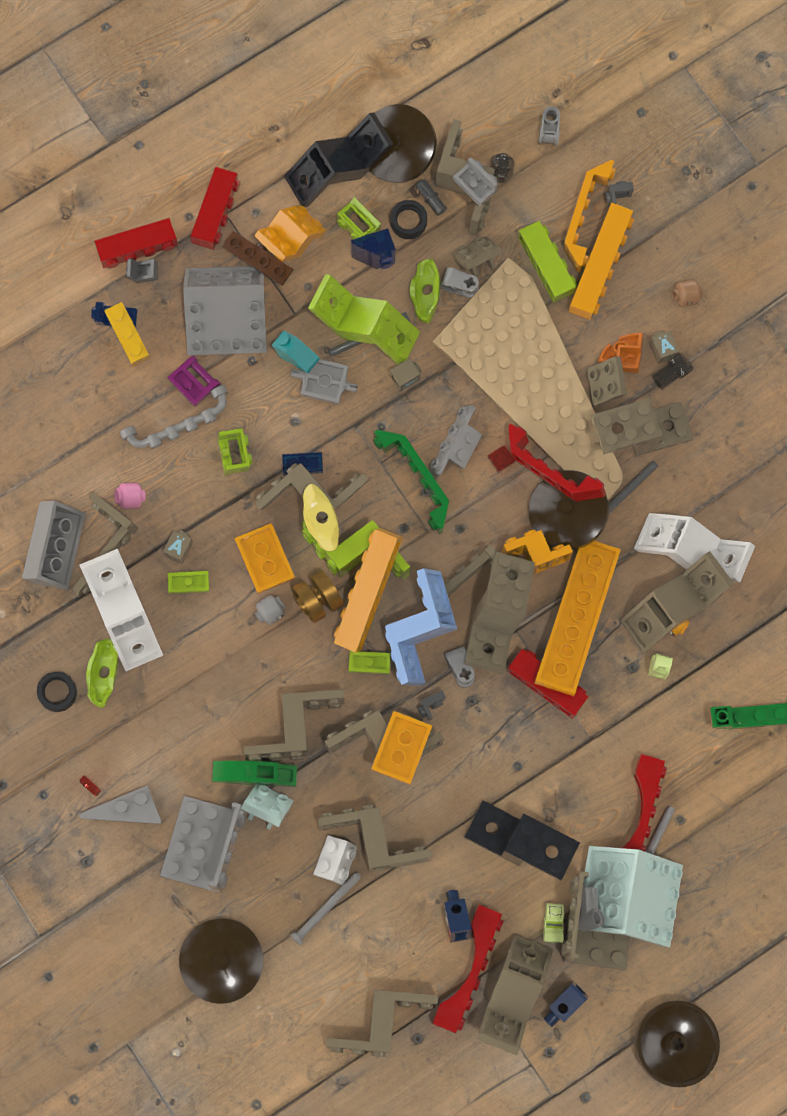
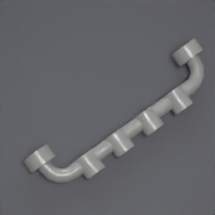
M225 385L216 387L211 391L213 398L219 400L216 407L207 409L194 417H189L181 423L171 425L161 432L151 434L143 440H137L134 437L137 435L134 426L120 431V435L123 440H128L134 447L143 448L150 445L151 449L157 448L162 445V439L168 437L172 441L180 437L179 432L186 429L189 433L198 429L197 424L205 421L206 424L216 421L215 416L226 407L227 400L225 395L228 394Z

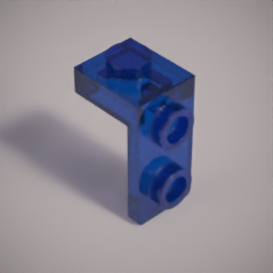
M96 302L95 307H92L91 319H94L96 325L112 326L104 311L112 306H106L104 302ZM125 307L136 328L138 310Z

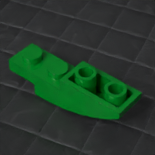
M213 761L212 782L296 787V765L263 761Z

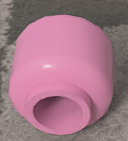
M122 483L115 489V503L121 509H137L145 501V491L141 489L138 483Z

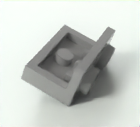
M471 157L468 159L467 165L453 176V180L479 206L497 192V179L492 174H488L478 160L475 161Z

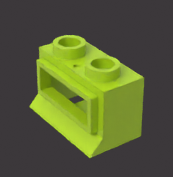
M355 197L337 213L338 225L343 230L347 229L351 233V238L363 247L381 232V223ZM352 211L370 227L365 233L348 217Z
M243 428L219 432L217 439L224 475L249 471L250 465L253 462L251 453H247L246 446H249L247 434L243 433ZM237 440L242 464H232L228 441Z

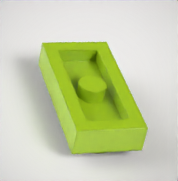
M208 571L168 573L169 594L209 592Z
M350 651L349 673L389 675L390 653H355Z

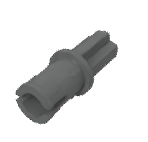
M425 179L419 181L416 186L424 196L425 202L430 204L437 216H440L447 210V207L438 197V192H435Z

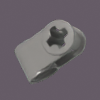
M547 107L543 112L538 144L552 143L558 146L560 111L556 107ZM551 115L555 117V120L550 121L546 117Z
M447 268L440 287L449 293L472 298L479 290V281L474 275L461 272L455 268Z
M464 646L445 653L444 656L457 684L467 688L474 683L475 673L472 666L464 664L466 655ZM465 673L466 676L469 675V679L466 680L464 677H462V674Z

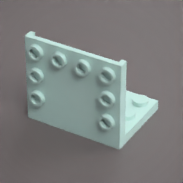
M589 846L585 872H589V877L584 880L583 887L597 888L598 907L604 916V925L589 931L626 935L670 948L680 882L683 875V865L641 850Z

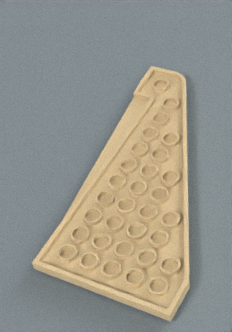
M507 258L435 338L432 345L456 363L518 426L527 432V435L563 471H579L601 480L604 483V489L609 501L621 486L623 479L622 470L613 452L603 454L591 418L595 412L533 277L510 258Z

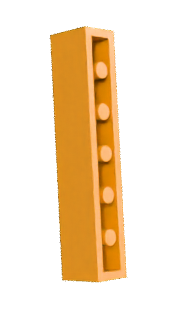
M611 202L571 302L570 313L591 320L593 314L597 315L601 305L597 302L599 297L604 298L607 287L604 286L606 280H611L614 272L611 267L613 262L617 264L621 252H618L619 247H624L628 235H625L626 229L631 230L633 225V210Z
M382 528L375 529L370 534L368 540L370 545L362 556V567L355 575V586L348 594L349 603L342 611L341 625L335 630L334 637L336 638L334 644L355 653L362 651L403 537Z

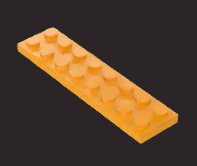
M593 541L589 545L578 549L535 684L572 696L575 695L621 549L597 541Z

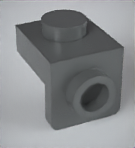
M620 181L609 185L608 192H605L606 204L611 205V202L616 204L617 198L631 197L634 190L633 182Z
M128 259L126 267L127 277L136 283L158 280V261L150 259L137 262L133 259Z

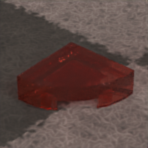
M85 775L79 780L81 785L94 796H98L101 792Z

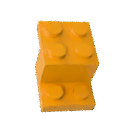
M296 205L281 209L267 228L258 230L254 236L280 261L285 262L300 257L311 241L322 237L326 230L322 227L320 221L314 219L308 213L305 207Z
M530 530L524 534V537L519 539L513 537L506 540L501 553L515 557L523 554L525 560L535 562L533 575L568 562L573 551L570 544L567 546L561 544L552 548L553 551L551 552L542 530L537 532Z

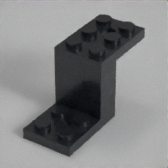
M374 112L369 113L347 137L315 141L284 177L301 206L309 207L329 184L361 179L394 144ZM369 136L372 138V145L369 143Z
M482 801L464 837L517 866L525 862L562 881L580 844L577 840L524 813L518 819L485 801ZM489 823L496 824L498 827L497 833L489 834L486 831V825ZM553 846L557 849L558 854L555 858H550L546 855L547 847Z

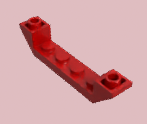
M510 423L508 426L510 450L515 461L575 502L602 498L606 495L604 483L598 478L593 479L587 475L578 486L573 480L569 479L567 481L558 470L548 468V465L542 459L538 458L536 460L525 449L529 443L526 435L527 432L522 427H515Z

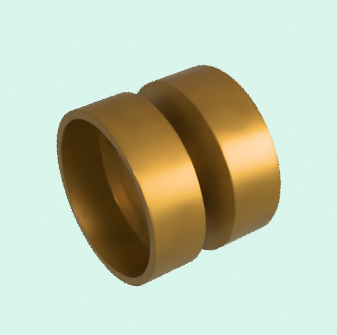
M322 569L310 576L313 585L312 589L305 581L292 587L298 606L314 624L326 617L323 605L332 613L344 606L337 589Z

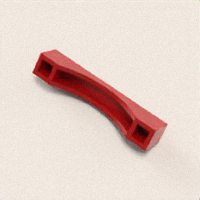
M641 754L638 758L634 778L640 793L641 811L636 830L630 840L623 846V849L646 851V846H643L645 838H649L651 826H648L650 818L655 816L657 807L653 805L655 798L659 799L662 787L659 786L661 778L664 779L667 767L664 766L665 760Z
M478 905L471 922L475 947L471 971L461 988L452 997L439 1004L432 1025L456 1034L457 1030L462 1031L466 1020L462 1018L465 1010L469 1011L473 999L470 996L472 991H477L481 982V979L478 978L480 970L485 971L489 961L485 957L488 950L492 952L496 940L493 939L496 931L500 932L504 922L501 919V913Z

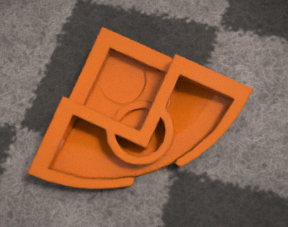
M643 333L621 336L619 341L612 347L611 344H608L602 351L598 363L618 356L621 357L624 372L639 373Z

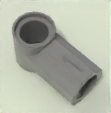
M583 887L578 928L580 931L585 932L604 925V916L598 907L597 888Z

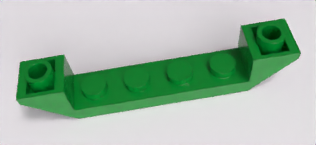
M382 430L374 431L375 439H373V442L379 450L382 449L386 453L398 445L397 449L403 458L406 456L410 462L408 466L411 471L419 475L421 486L424 490H429L431 493L430 498L434 505H439L437 509L429 513L428 524L433 531L437 530L439 534L443 533L449 505L447 496L405 435Z
M787 703L731 708V705L710 707L712 728L730 730L787 725Z

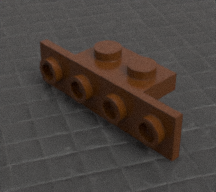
M235 231L231 233L223 245L224 249L282 286L294 270L280 261L274 254L266 252L267 248L260 243L255 245Z

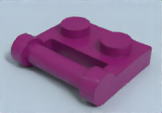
M194 355L167 377L171 384L194 407L203 401L213 389L221 385L217 379H214L198 363V359ZM193 368L209 385L204 387L188 369Z

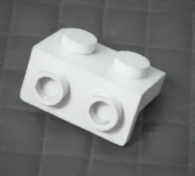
M328 835L313 875L343 885L348 878L350 866L356 856L357 846Z

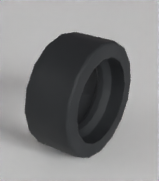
M404 200L393 208L391 212V228L398 237L415 239L420 237L425 231L427 212L419 202ZM405 210L415 211L420 216V224L414 229H404L398 224V215Z
M62 672L48 673L42 677L37 686V697L41 704L49 711H66L73 705L77 697L75 683L70 676ZM55 680L65 682L69 688L67 699L59 704L51 703L45 696L47 685Z

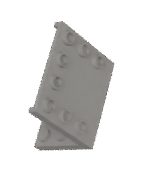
M252 266L186 268L183 291L187 355L267 353L264 274Z
M184 796L160 877L221 894L222 888L225 889L228 876L226 873L239 829L243 828L246 819L241 804L233 802L232 809Z

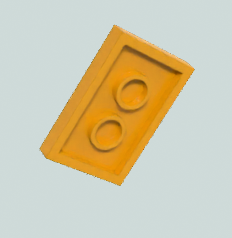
M272 523L234 538L257 594L295 579Z
M393 711L371 770L410 785L432 725Z

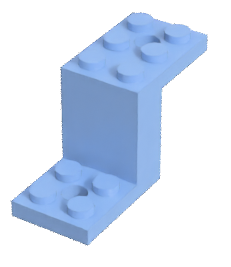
M425 568L417 571V582L422 589L424 595L423 603L427 611L385 626V636L391 646V657L396 664V675L401 685L420 686L426 684L415 647L416 644L457 630L441 571Z

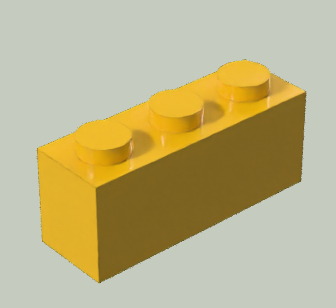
M120 302L104 310L132 366L134 367L150 359L123 303Z

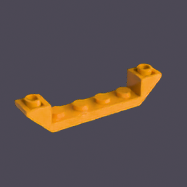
M609 160L586 172L563 249L574 269L579 273L582 266L586 267L589 256L585 255L587 248L576 245L579 237L576 231L578 227L582 228L585 216H582L583 209H588L590 199L587 196L589 192L593 193L595 183L607 186L608 180H613L616 171L615 168H612L613 160Z

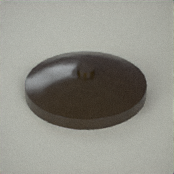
M405 104L386 106L375 114L394 145L377 161L370 171L378 178L387 182H408L419 177L430 166L437 146L435 129L428 117L412 106ZM369 136V143L372 145V138Z
M573 470L560 472L564 479L567 481L571 479L578 486L588 475ZM544 480L534 490L529 503V520L533 530L536 532L542 530L547 544L553 548L561 544L564 546L570 544L571 549L576 550L589 545L602 533L609 517V502L606 495L602 498L575 502Z
M224 918L212 919L198 925L184 940L179 955L180 973L189 990L200 999L215 1004L232 1003L249 994L258 983L263 970V952L255 934L242 923Z
M668 1001L653 1007L642 1018L636 1031L635 1050L640 1065L652 1079L670 1087H688L702 1081L713 1070L719 1056L720 1039L713 1020L703 1009L685 1001Z

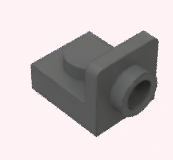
M443 690L420 700L418 710L422 718L426 717L428 722L433 718L429 708L431 707L434 710L444 705L443 701H445L446 696Z

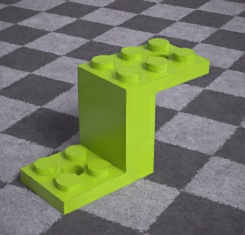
M325 274L308 307L311 312L342 339L375 344L398 365L407 360L420 334V331L388 301L353 296L334 277Z
M372 520L338 545L335 551H326L319 546L316 539L310 534L305 521L302 522L303 538L309 545L311 543L316 548L314 551L321 560L325 559L328 563L327 568L333 575L337 574L339 578L362 562V556L370 545L368 542L370 534L375 529H380ZM398 552L391 572L396 578L400 577L402 580H405L409 576L410 566Z

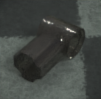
M681 352L674 356L668 362V365L655 373L652 378L658 388L663 390L678 378L682 379L688 375L694 367Z

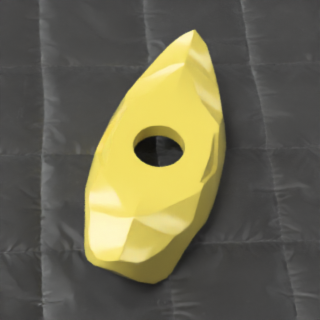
M309 484L303 492L305 524L310 534L316 539L323 550L335 551L339 539V522L334 507L328 497L315 484ZM325 512L328 516L327 522L319 523L316 520L317 513Z

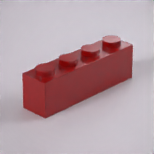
M215 166L190 236L192 244L212 250L215 249L216 244H220L222 238L220 231L222 226L225 227L227 224L228 216L226 214L228 209H232L234 204V198L232 197L234 192H238L240 187L238 173Z
M170 218L94 240L103 269L115 268L118 264L127 262L128 259L136 261L137 258L143 256L150 257L155 255L156 252L162 250L170 251L175 246H178Z
M521 649L508 667L507 672L573 719L588 699L587 692L582 687L577 686L575 695L572 696L535 684L541 662L536 659L537 655L532 651Z

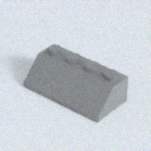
M41 501L39 503L22 575L23 580L37 585L68 590L86 515L85 512L57 501Z

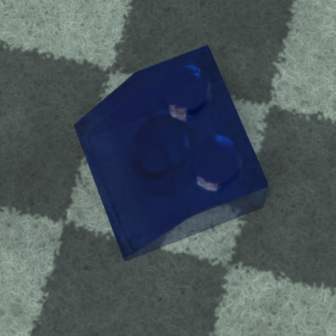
M388 228L351 240V257L375 269H387L395 264L396 248Z

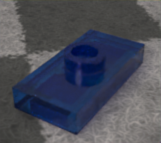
M322 452L282 454L283 476L288 475L287 470L295 463L297 465L303 464L311 474L323 473Z

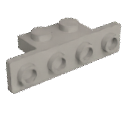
M465 405L458 411L457 419L449 428L446 440L440 445L437 457L430 464L429 471L432 476H440L448 461L460 469L466 467L482 436L481 433L468 425L476 409L473 405Z

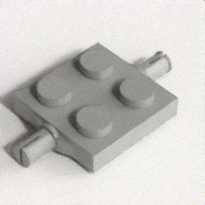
M320 359L309 373L294 368L291 372V377L302 379L303 385L300 396L339 405L341 395L345 390L356 393L358 389V384L347 382L349 366Z

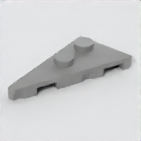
M148 786L80 813L81 819L162 824Z

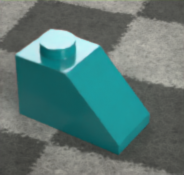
M283 331L272 344V347L281 359L306 373H309L320 360L319 356L300 339L286 331Z

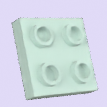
M256 784L244 801L242 809L250 813L248 817L250 821H252L254 816L267 821V829L270 830L273 825L280 826L294 800L269 789L265 785Z

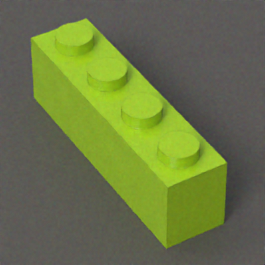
M539 220L520 229L518 239L551 300L555 303L574 294L577 283L574 276L569 275L565 260L559 257L557 245L555 242H551L548 237L550 234L545 225L542 226Z

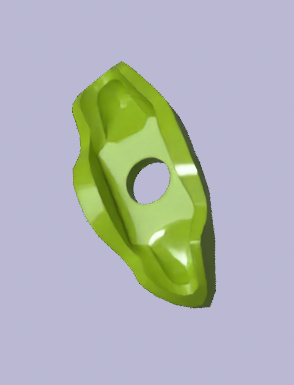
M433 259L423 260L418 263L416 275L410 283V296L415 307V314L422 322L427 324L431 322L440 298V276ZM431 285L433 287L432 292L429 295H424L423 289Z
M103 639L95 644L93 655L89 659L86 670L87 695L90 701L100 708H104L114 688L118 669V653L111 639ZM104 667H108L110 670L106 678H102L100 675Z

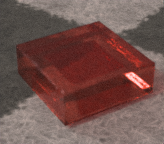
M505 445L487 456L498 473L515 463L514 458Z

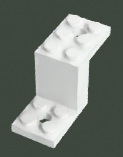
M649 513L634 549L643 553L667 555L686 570L710 551L733 582H741L755 545L751 542L720 539L692 517Z
M118 549L80 564V568L125 671L163 656ZM106 571L111 572L107 577L101 576ZM142 644L140 648L132 649L134 645Z

